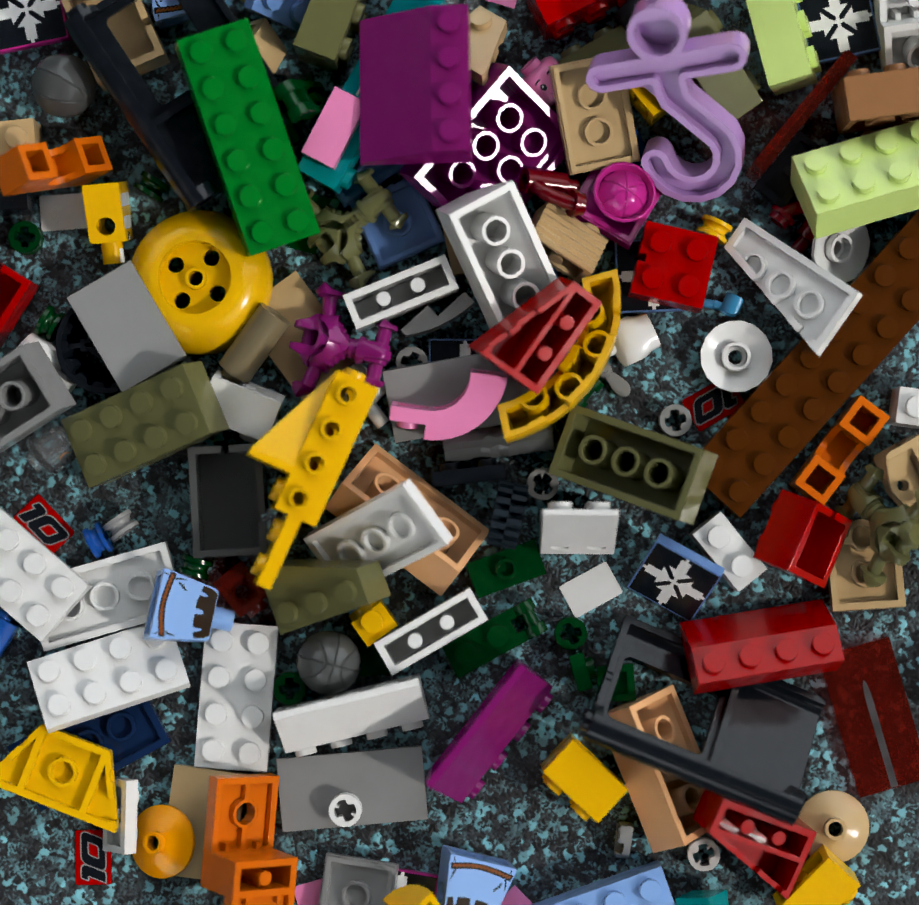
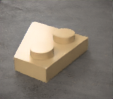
M478 6L470 13L471 79L484 86L488 81V70L491 62L495 63L499 54L498 47L503 43L507 34V21L484 7Z

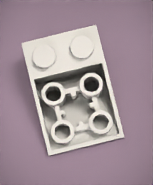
M573 502L547 503V509H542L539 512V553L614 554L619 510H610V502L584 503V509H573Z

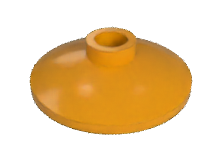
M160 804L145 809L137 817L138 838L136 854H132L138 867L147 875L159 879L174 877L186 869L193 857L195 834L192 824L181 810L171 805ZM155 837L158 839V847H157V848L155 847V844H154V838H155Z

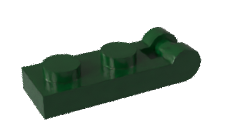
M289 79L273 89L279 101L283 100L287 106V115L292 123L302 119L317 120L329 98L321 82Z
M531 597L442 646L458 678L548 630L543 620L539 621L533 609L536 606ZM521 616L527 628L517 633L511 620Z

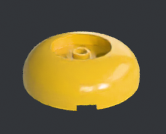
M193 210L166 218L145 235L136 248L131 260L186 354L208 355L228 350L259 304L263 303L269 306L273 288V271L267 251L247 257L233 217L220 212ZM211 251H216L219 254L218 263L213 266L207 265L205 263V255H208ZM175 258L182 259L184 263L183 269L178 273H173L169 269L171 261ZM201 273L203 276L202 282L199 285H192L191 280L195 279V274ZM217 286L223 287L226 291L222 301H214L211 297V293ZM181 293L188 294L190 297V303L186 308H178L176 306L177 296Z

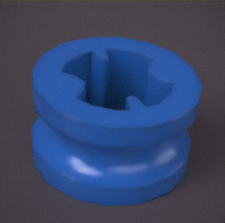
M96 522L93 529L85 528L82 530V533L93 555L96 558H100L103 551L111 552L114 550L108 533L102 528L103 525L100 522Z

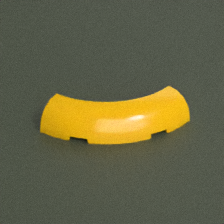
M617 269L582 278L583 288L599 299L602 304L578 337L576 344H573L567 356L559 365L558 372L546 382L539 394L537 395L529 391L511 401L497 405L504 439L507 443L526 438L561 419L588 394L599 379L613 351L620 324L621 286Z

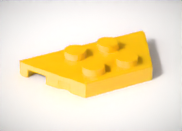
M43 723L0 762V788L110 832H117L119 820L113 750L63 730L48 733L45 723Z

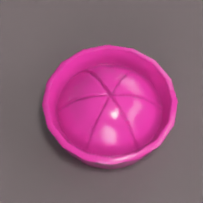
M629 162L612 163L603 168L595 178L593 187L595 202L602 214L612 221L620 223L637 221L646 216L654 206L656 198L654 181L646 171L636 164Z

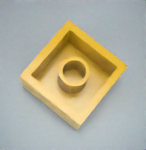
M571 733L540 764L544 773L541 776L544 779L543 782L558 796L564 791L571 798L568 801L571 804L570 807L585 821L592 817L599 823L628 791L624 782Z

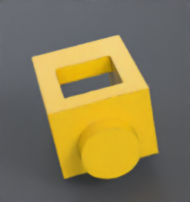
M382 599L359 607L348 615L352 620V626L367 647L399 625Z

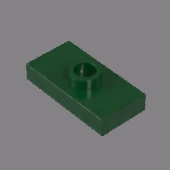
M534 539L516 545L515 550L505 549L466 564L478 598L547 574Z

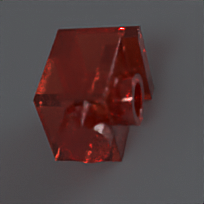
M242 561L216 580L213 585L240 618L247 614L251 619L267 606L263 600L267 595L262 586L253 582L254 575L250 573V570ZM246 585L249 588L250 594L246 599H239L236 596L235 591L238 586Z

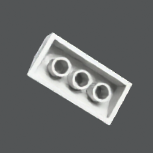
M513 180L466 193L435 210L490 329L557 279Z
M420 673L293 705L278 707L272 713L285 753L295 751L296 757L314 754L317 752L316 746L327 743L331 744L332 749L353 744L352 737L366 734L367 740L381 738L388 735L387 729L402 726V731L418 729L424 726L423 720L430 717Z

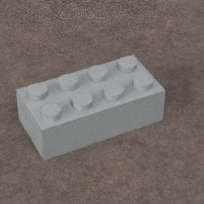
M39 341L20 345L0 358V453L76 405V402Z

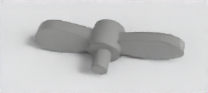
M607 363L600 378L606 379L611 389L618 396H629L631 391L630 385L626 380L614 373L612 367Z

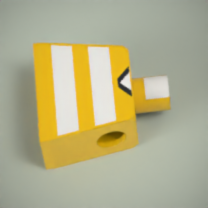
M128 181L82 185L90 244L101 243L103 265L125 263L123 241L133 239ZM107 218H110L115 224L113 233L108 232L105 228Z

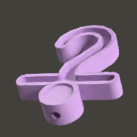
M639 0L635 5L626 29L627 42L630 48L596 55L592 59L586 74V83L591 90L597 93L643 86L657 98L662 109L710 147L713 154L710 159L702 163H690L677 155L672 143L667 138L657 136L651 138L646 143L641 158V166L650 175L655 187L661 193L681 202H705L720 197L735 184L742 169L745 157V135L738 120L699 88L692 78L740 70L746 64L750 50V41L740 31H728L687 38L691 27V14L687 5L682 0Z

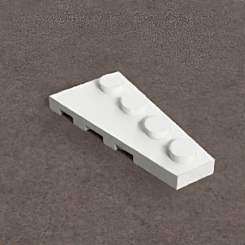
M745 217L724 246L726 251L757 284L764 295L776 306L790 325L802 336L818 356H821L863 296L860 292Z

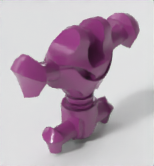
M326 282L322 283L315 291L322 298V313H316L309 318L295 320L294 327L304 332L301 343L293 341L289 343V348L298 353L303 364L308 367L301 382L298 380L292 382L294 395L296 397L309 395L315 390L314 387L321 372L327 374L335 364H338L340 360H345L347 357L348 359H353L355 364H369L366 373L367 377L364 382L376 388H382L385 382L380 381L382 370L391 359L389 346L392 332H398V327L384 319L381 322L375 323L378 327L375 341H370L363 336L358 339H351V335L344 328L342 316L336 315L337 299H344L343 295L346 293L335 290Z

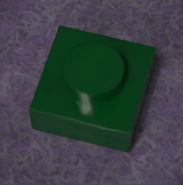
M582 651L567 654L578 692L593 688L591 679L597 678L592 657L584 658Z
M623 663L611 702L636 700L633 663ZM596 665L597 688H599L606 665Z

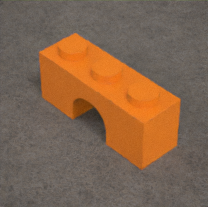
M101 135L74 138L53 149H48L46 142L17 145L0 156V188L3 196L87 185L110 172L113 168Z
M862 395L853 397L788 484L806 498L825 505L846 477L844 474L850 464L865 447L871 444L890 416Z

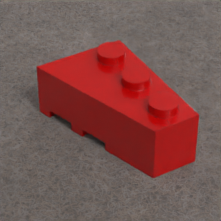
M559 276L469 344L468 347L518 384L538 395L597 312L602 302L575 281Z
M704 790L692 817L695 822L787 900L789 899L817 835L815 830L799 818L790 826L707 790Z

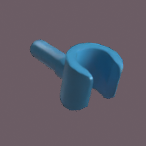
M727 292L723 302L705 299L703 307L717 310L728 317H735L739 314L744 302L743 298Z

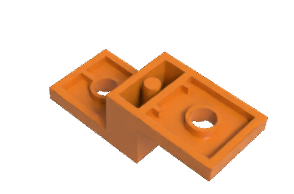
M259 773L209 776L200 886L223 895L224 905H294L298 857L273 848L279 775ZM245 803L247 806L246 815L241 821H238L236 816L237 810Z

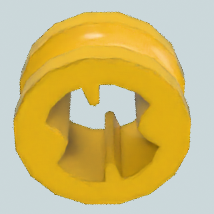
M704 214L702 217L703 226H698L696 232L719 237L718 244L725 245L727 241L725 234L731 233L733 227L721 219Z

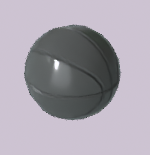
M59 53L46 57L37 65L32 75L31 89L37 104L42 110L56 117L69 118L80 115L91 105L96 93V79L91 68L84 60L72 54Z
M324 630L311 635L303 642L298 651L296 667L301 681L307 688L318 694L334 695L347 690L355 682L359 674L361 658L358 648L348 636L339 631Z

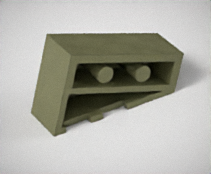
M684 2L691 14V27L687 38L721 33L719 30L723 28V25L712 10L707 11ZM743 68L733 72L692 78L699 88L736 119H739L763 101L757 92L760 89L757 79L749 70L745 72Z
M285 558L271 589L264 588L280 634L391 596L378 560L338 559L333 561L316 558L306 560Z

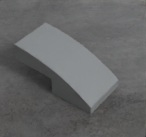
M463 292L438 316L427 305L401 329V332L406 338L431 333L464 315L475 306V302L466 292Z

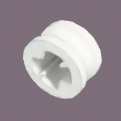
M349 792L336 795L329 806V816L332 822L341 827H350L356 824L362 813L360 799ZM345 800L348 805H355L356 811L351 812L352 818L346 819L343 814L337 815L335 808L340 807L339 801Z
M699 837L689 844L687 858L690 865L696 870L709 871L718 865L720 850L712 839ZM707 844V850L710 847L714 850V855L708 857L709 862L706 864H700V859L695 861L693 858V853L699 851L698 845Z

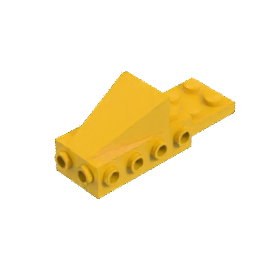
M346 367L343 371H335L252 445L245 455L286 474L284 479L276 478L268 495V499L273 500L270 508L284 515L281 520L274 518L266 535V539L271 541L266 554L258 553L250 570V573L256 575L253 582L268 590L271 589L301 522L311 527L317 526L379 390L364 382L367 376L354 369ZM345 394L348 398L347 402L343 401ZM330 427L332 429V436L327 434ZM315 461L317 468L315 471H312L311 468Z

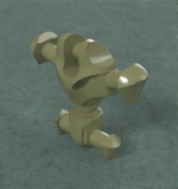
M372 168L356 173L354 184H360L367 193V196L357 200L355 208L351 209V212L348 210L343 212L342 210L331 209L327 205L322 209L311 199L314 195L312 188L307 191L321 232L309 236L307 246L309 249L315 246L319 248L323 254L319 261L323 266L334 262L341 265L347 263L354 277L350 279L349 286L355 290L365 287L369 278L376 273L375 270L366 271L359 257L363 253L361 242L362 227L368 223L374 224L378 220V216L383 214L390 223V230L402 229L404 222L409 218L407 212L401 215L394 206L392 193L387 188L384 189L383 186H379L371 175L375 171Z
M870 463L864 467L867 473L862 480L853 483L848 488L846 501L843 506L837 505L834 510L852 520V522L856 511L861 518L869 520L870 549L874 551L869 565L859 566L866 586L878 587L886 582L887 575L882 572L886 563L892 562L899 566H905L910 560V550H917L919 548V488L914 492L916 502L911 506L903 504L896 508L886 507L883 503L884 499L873 490L879 480H884V471Z

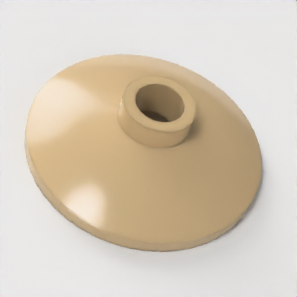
M838 790L819 792L811 796L803 804L798 816L800 820L817 832L808 853L810 856L824 844L843 862L848 861L863 849L869 836V819L864 807L856 798L846 792ZM833 822H839L841 825V831L837 835L829 833V826Z

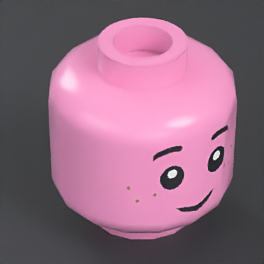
M535 56L520 70L524 75L522 79L554 111L556 106L548 66L559 63L553 56H548L541 60Z

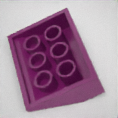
M468 4L429 5L360 20L361 166L472 162L471 18Z
M491 62L487 83L482 86L474 82L471 86L472 162L404 164L398 171L436 208H440L466 193L508 180L514 181L525 205L533 195L520 192L519 177L521 171L524 168L554 171L565 158L557 114L509 65Z
M517 658L428 770L425 784L431 789L460 803L467 796L473 800L485 785V782L481 779L489 768L496 771L507 757L508 753L504 751L505 747L512 739L518 742L531 725L526 721L535 710L541 713L550 703L553 695L549 692L553 686Z

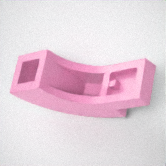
M471 368L469 380L464 391L452 402L441 406H425L392 401L389 420L396 421V427L416 430L418 429V424L426 425L424 440H446L461 436L478 427L491 415L503 396L508 376L503 372Z

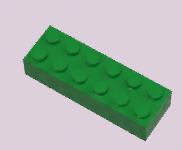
M248 18L176 40L174 47L246 256L250 257L321 233Z

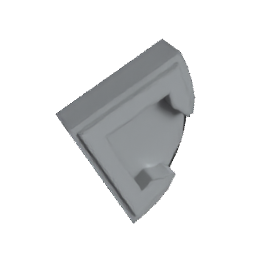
M618 821L616 823L613 850L615 858H629L634 829L631 822Z

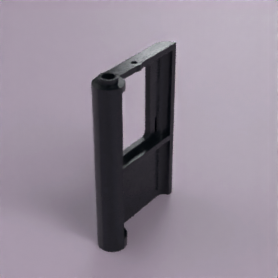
M103 0L96 5L86 6L84 2L76 5L66 13L68 19L64 23L65 28L187 211L191 212L222 193L224 190L190 91L187 90L166 104L159 103L107 26V21L110 17L137 0ZM177 0L199 33L237 21L224 0ZM262 59L273 90L279 83ZM275 96L287 135L293 147L310 135L311 131L303 119L292 123L287 115L288 108L284 101H279Z
M625 615L616 634L592 709L586 708L581 718L579 729L584 731L583 739L792 826L797 820L804 804L805 791L801 790L800 787L819 716L827 699L783 680L706 692L716 698V706L702 753L696 754L614 720L608 715V708L623 662L626 660L692 686L682 638Z

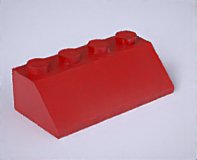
M822 599L679 623L694 694L837 671L845 660L837 624Z

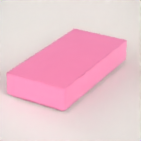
M335 86L301 153L335 170L360 123V99Z

